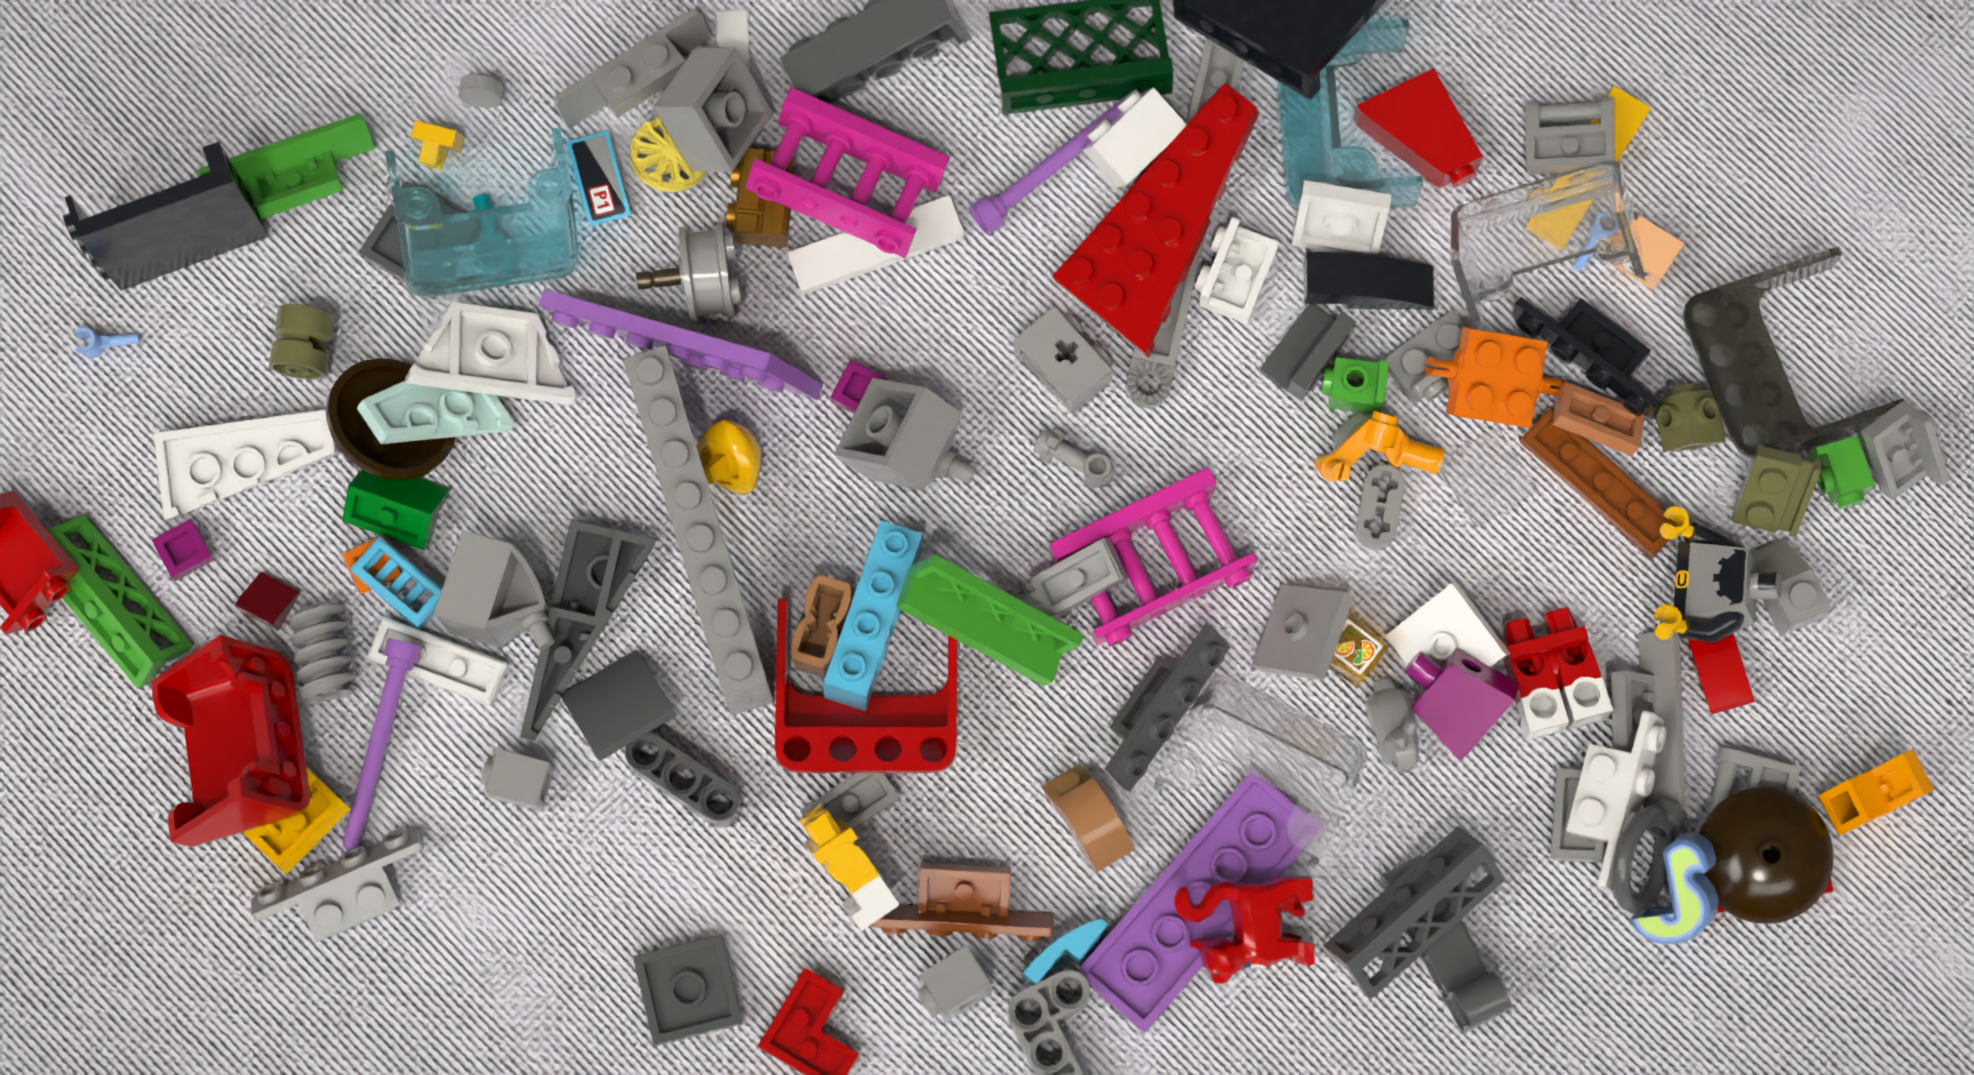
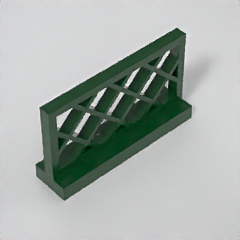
M1084 0L989 12L1003 115L1118 101L1135 89L1141 93L1154 87L1160 95L1173 94V66L1168 53L1159 0ZM1151 6L1152 17L1143 28L1126 17L1133 8ZM1102 13L1112 20L1099 33L1084 23L1090 14ZM1060 18L1068 23L1069 26L1056 38L1041 28L1048 19ZM1017 23L1027 31L1016 43H1013L1001 35L999 25ZM1119 24L1136 35L1125 49L1108 38ZM1153 28H1154V30H1155V35H1153L1152 33H1150V31H1151ZM1076 30L1094 40L1082 54L1065 43ZM1034 35L1051 45L1040 59L1023 49ZM1144 40L1158 49L1159 58L1141 60L1133 55L1132 52ZM1100 46L1105 47L1118 56L1111 65L1099 66L1089 58ZM1003 48L1008 50L1005 56L1003 53ZM1058 51L1075 61L1068 70L1056 71L1048 66L1047 63ZM1016 56L1032 66L1030 71L1024 76L1007 78L1006 67Z

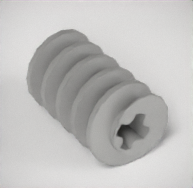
M326 603L307 606L296 611V615L291 617L288 622L290 629L297 632L291 638L292 645L300 649L295 653L294 661L296 664L304 666L296 673L297 679L300 682L306 683L299 690L302 699L315 702L329 701L355 693L353 690L344 689L343 685L354 680L355 674L341 672L342 666L353 661L352 656L340 655L338 653L339 649L350 644V640L348 638L336 637L335 634L345 629L347 622L333 620V615L345 610L343 604Z

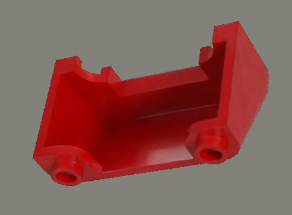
M219 635L151 681L153 702L158 716L171 725L184 728L193 803L181 802L171 808L168 814L171 843L188 847L199 846L291 818L308 807L310 790L294 677L291 666L284 656L273 649Z

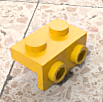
M307 767L310 790L308 807L291 818L242 832L286 875L351 810Z

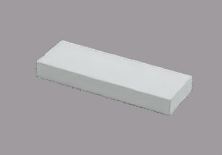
M386 617L383 618L367 655L369 661L389 668V666L385 665L387 656L383 655L388 638L422 646L419 663H414L412 671H407L406 675L488 706H493L509 668L508 663Z

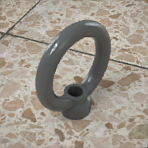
M1658 798L1653 802L1652 806L1638 811L1628 822L1619 839L1613 860L1612 887L1617 903L1627 912L1638 913L1647 909L1657 899L1668 877L1663 852L1675 841L1674 833L1682 828L1687 819L1685 810L1671 800ZM1647 829L1651 835L1656 837L1654 862L1645 884L1638 893L1633 894L1630 884L1633 856L1641 836Z

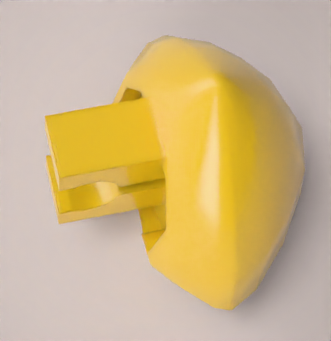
M724 419L713 424L696 445L708 484L717 483L724 489L740 495H747L755 489L761 468V447L756 436L748 428L730 419Z

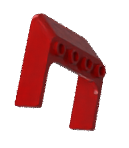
M778 598L774 749L776 759L781 767L795 773H938L949 768L955 760L957 751L958 640L948 635V678L942 690L928 696H872L866 712L826 699L824 696L800 694L793 689L788 678L789 607L787 598Z

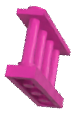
M791 87L784 100L778 124L786 127L787 130L770 164L755 158L745 189L755 192L762 199L780 203L876 245L883 252L894 253L906 258L917 230L906 224L922 188L934 193L937 192L950 157ZM803 136L827 145L810 182L786 172ZM843 153L867 163L850 199L826 189ZM882 171L907 181L890 217L866 207Z
M1209 467L1049 544V555L1053 563L1057 564L1103 538H1110L1125 572L1143 605L1119 617L1106 591L1090 599L1103 624L1093 630L1092 639L1096 646L1105 642L1108 643L1109 647L1117 645L1133 635L1131 629L1224 584L1227 585L1228 589L1243 584L1252 577L1250 572L1255 569L1257 558L1254 553L1240 559L1237 558L1208 503L1211 501L1210 495L1214 493L1217 483ZM1184 507L1188 511L1194 512L1222 568L1201 578L1197 577L1169 523L1172 519L1170 514ZM1144 526H1147L1148 530H1154L1183 586L1160 598L1129 541L1132 539L1131 533Z

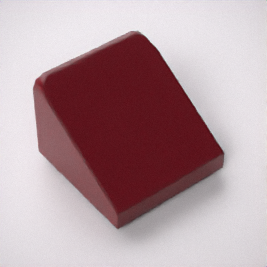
M260 572L238 598L234 606L240 612L279 631L297 600L300 591Z

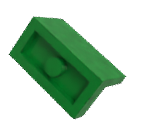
M361 469L348 485L342 522L425 550L431 542L436 513L449 497L450 489L420 478L410 480L386 479Z

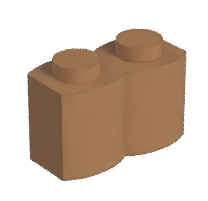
M818 575L809 586L804 604L806 617L797 626L791 643V655L795 670L823 678L826 677L839 635L852 603L849 583Z

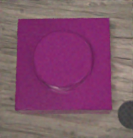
M850 360L830 397L831 403L855 413L872 378L889 380V378Z
M192 519L152 539L158 554L174 581L214 561L210 550Z

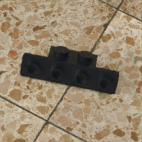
M1522 297L1514 303L1513 317L1516 319L1515 323L1525 334L1532 338L1538 335L1551 345L1550 350L1557 358L1567 364L1573 361L1586 371L1585 376L1593 385L1601 390L1609 388L1621 397V404L1632 414L1639 417L1643 414L1650 420L1656 416L1660 401L1630 379L1649 357L1651 351L1649 348L1582 298L1559 324L1555 323Z

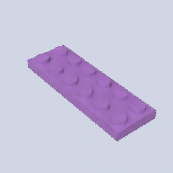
M1253 769L1080 966L1077 972L1084 975L1088 980L1089 987L1145 1034L1203 967L1200 950L1191 947L1190 940L1209 937L1227 939L1234 931L1230 901L1222 900L1212 916L1199 923L1187 922L1180 917L1174 906V896L1178 888L1186 887L1189 892L1190 901L1193 904H1198L1212 885L1224 881L1233 883H1245L1248 881L1263 883L1282 876L1321 831L1322 827Z

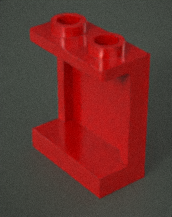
M15 491L0 494V605L9 615L0 628L6 635L22 630L30 632L47 618L45 612L51 604L68 593L71 588L69 582L80 568Z

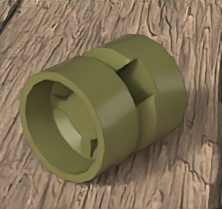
M281 305L278 308L274 330L280 336V339L272 343L268 367L276 373L294 378L315 380L324 378L329 358V352L324 345L332 341L336 318L334 314L309 305Z

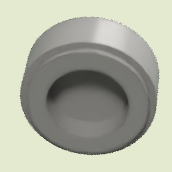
M479 73L468 74L461 78L458 96L469 105L492 108L501 103L503 85L499 80L489 75Z

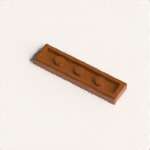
M1550 407L1519 442L1652 559L1669 541V539L1662 537L1660 533L1662 524L1668 523L1678 527L1677 523L1664 517L1663 514L1666 509L1585 437L1552 425L1554 410Z

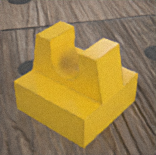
M416 120L411 133V138L422 144L418 162L423 163L426 167L441 171L448 151L461 154L465 139L456 130Z

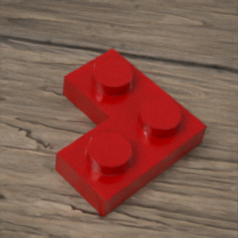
M804 968L757 1047L803 1075H849L860 1054L822 1032L844 995V990Z

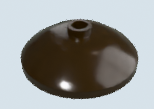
M393 359L365 360L345 370L336 380L328 395L326 420L335 444L352 463L375 476L392 480H410L422 477L435 470L450 453L455 437L380 444L357 407L363 399L405 381L412 365Z
M1758 787L1734 793L1722 800L1711 810L1700 828L1699 835L1704 836L1710 841L1717 859L1715 865L1703 874L1715 886L1719 899L1718 906L1741 920L1758 924H1772L1793 919L1810 909L1822 896L1829 883L1833 869L1834 852L1827 826L1810 804L1788 791L1771 787ZM1767 846L1774 847L1778 853L1777 860L1772 864L1766 862L1763 858V851Z

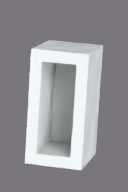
M1154 87L1141 93L1137 89L1132 91L1118 104L1117 107L1121 110V113L1113 121L1109 122L1105 118L1087 134L1091 142L1082 151L1115 188L1128 185L1187 125Z

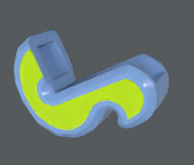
M1697 833L1681 835L1663 852L1673 906L1645 909L1630 918L1636 932L1649 941L1659 944H1677L1696 938L1716 917L1719 903L1715 886L1703 873L1710 870L1715 865L1717 859L1710 841Z

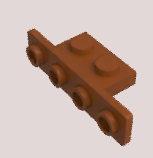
M921 863L918 906L899 905L871 924V926L881 928L883 932L890 934L905 933L908 929L926 930V933L933 936H949L953 932H967L980 939L996 938L998 934L1016 935L1020 940L1032 942L1040 941L1044 937L1053 936L1054 914L1009 911L1011 868Z

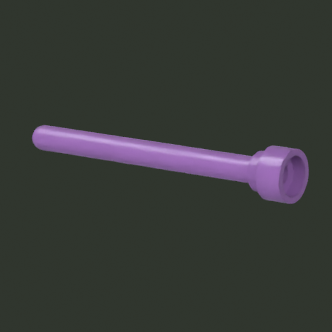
M1124 98L997 197L991 195L989 198L982 197L968 208L969 213L979 228L987 235H991L1004 225L1003 219L1008 216L1007 210L1083 152L1082 149L1091 142L1087 134L1105 118L1109 122L1113 121L1121 113L1117 106Z
M392 638L387 639L383 655L387 656L385 665L389 666L342 841L343 847L347 851L361 844L407 671H412L414 663H419L422 646Z

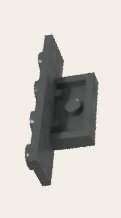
M1204 624L1177 664L1159 655L1109 727L1124 741L1104 769L1124 790L1131 792L1138 780L1145 775L1149 764L1164 742L1172 736L1174 728L1189 706L1196 701L1200 690L1214 670L1223 662L1230 646L1213 625Z

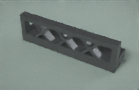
M1457 826L1323 946L1330 957L1349 972L1363 994L1371 1000L1506 879L1483 843ZM1482 864L1488 875L1474 887H1466L1469 874ZM1443 897H1451L1449 909L1440 917H1433L1435 904ZM1409 927H1417L1415 939L1408 946L1399 947L1401 934ZM1375 957H1383L1381 969L1368 980L1362 969Z

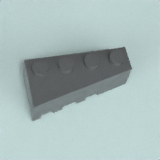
M871 0L865 4L864 10L851 18L843 17L833 21L826 27V32L813 39L805 38L794 43L789 48V52L779 58L795 89L831 104L864 89L866 85L864 79L866 78L886 79L899 73L903 62L910 58L916 59L921 57L923 61L939 55L937 48L939 45L954 38L957 44L961 45L972 40L952 0Z

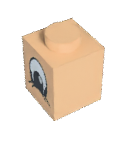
M1639 216L1632 228L1624 224L1610 246L1616 249V252L1610 264L1654 291L1684 243L1647 219Z

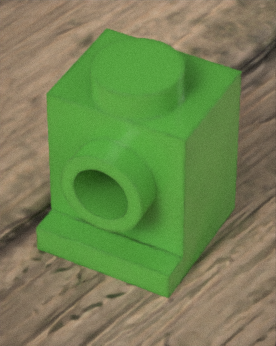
M1335 357L1332 368H1324L1321 394H1329L1328 408L1373 414V410L1381 412L1385 401L1389 361L1371 362ZM1347 377L1360 378L1363 384L1359 387H1353L1348 383Z
M1858 435L1815 447L1806 458L1807 461L1814 462L1815 458L1822 460L1821 473L1817 480L1818 487L1823 494H1828L1831 505L1837 504L1839 509H1846L1864 502L1863 496L1875 486Z

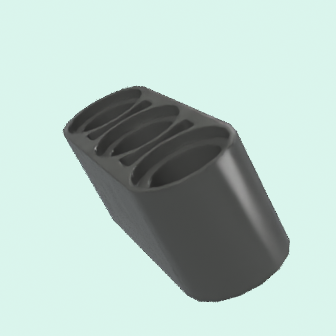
M648 732L625 746V758L637 776L711 825L728 827L740 818L742 802L737 790L729 782L658 735ZM645 745L656 747L658 749V757L652 764L640 765L635 761V755L641 747ZM690 770L696 774L695 782L690 788L678 790L672 786V779L678 771ZM726 794L733 799L731 809L722 815L712 813L709 810L711 799L716 795Z

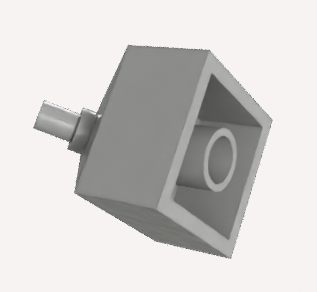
M735 47L695 48L670 84L663 88L664 92L653 106L655 114L692 171L733 172L773 114Z
M872 378L834 453V456L869 480L917 490H923L938 475L944 478L950 475L969 484L976 471L975 467L958 460L957 454L950 451L961 415L960 411L925 386Z
M462 530L434 612L435 617L450 634L498 648L504 646L523 630L531 633L539 650L552 646L555 643V639L546 624L549 621L546 614L548 609L546 594L540 580L514 544Z

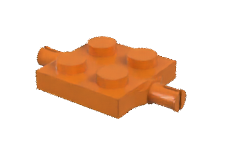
M1462 327L1459 347L1452 361L1429 357L1426 364L1438 366L1441 369L1425 366L1426 375L1448 378L1450 392L1446 414L1531 428L1536 400L1539 394L1557 396L1559 389L1550 386L1561 387L1565 383V380L1562 378L1557 379L1543 376L1547 341L1469 327Z

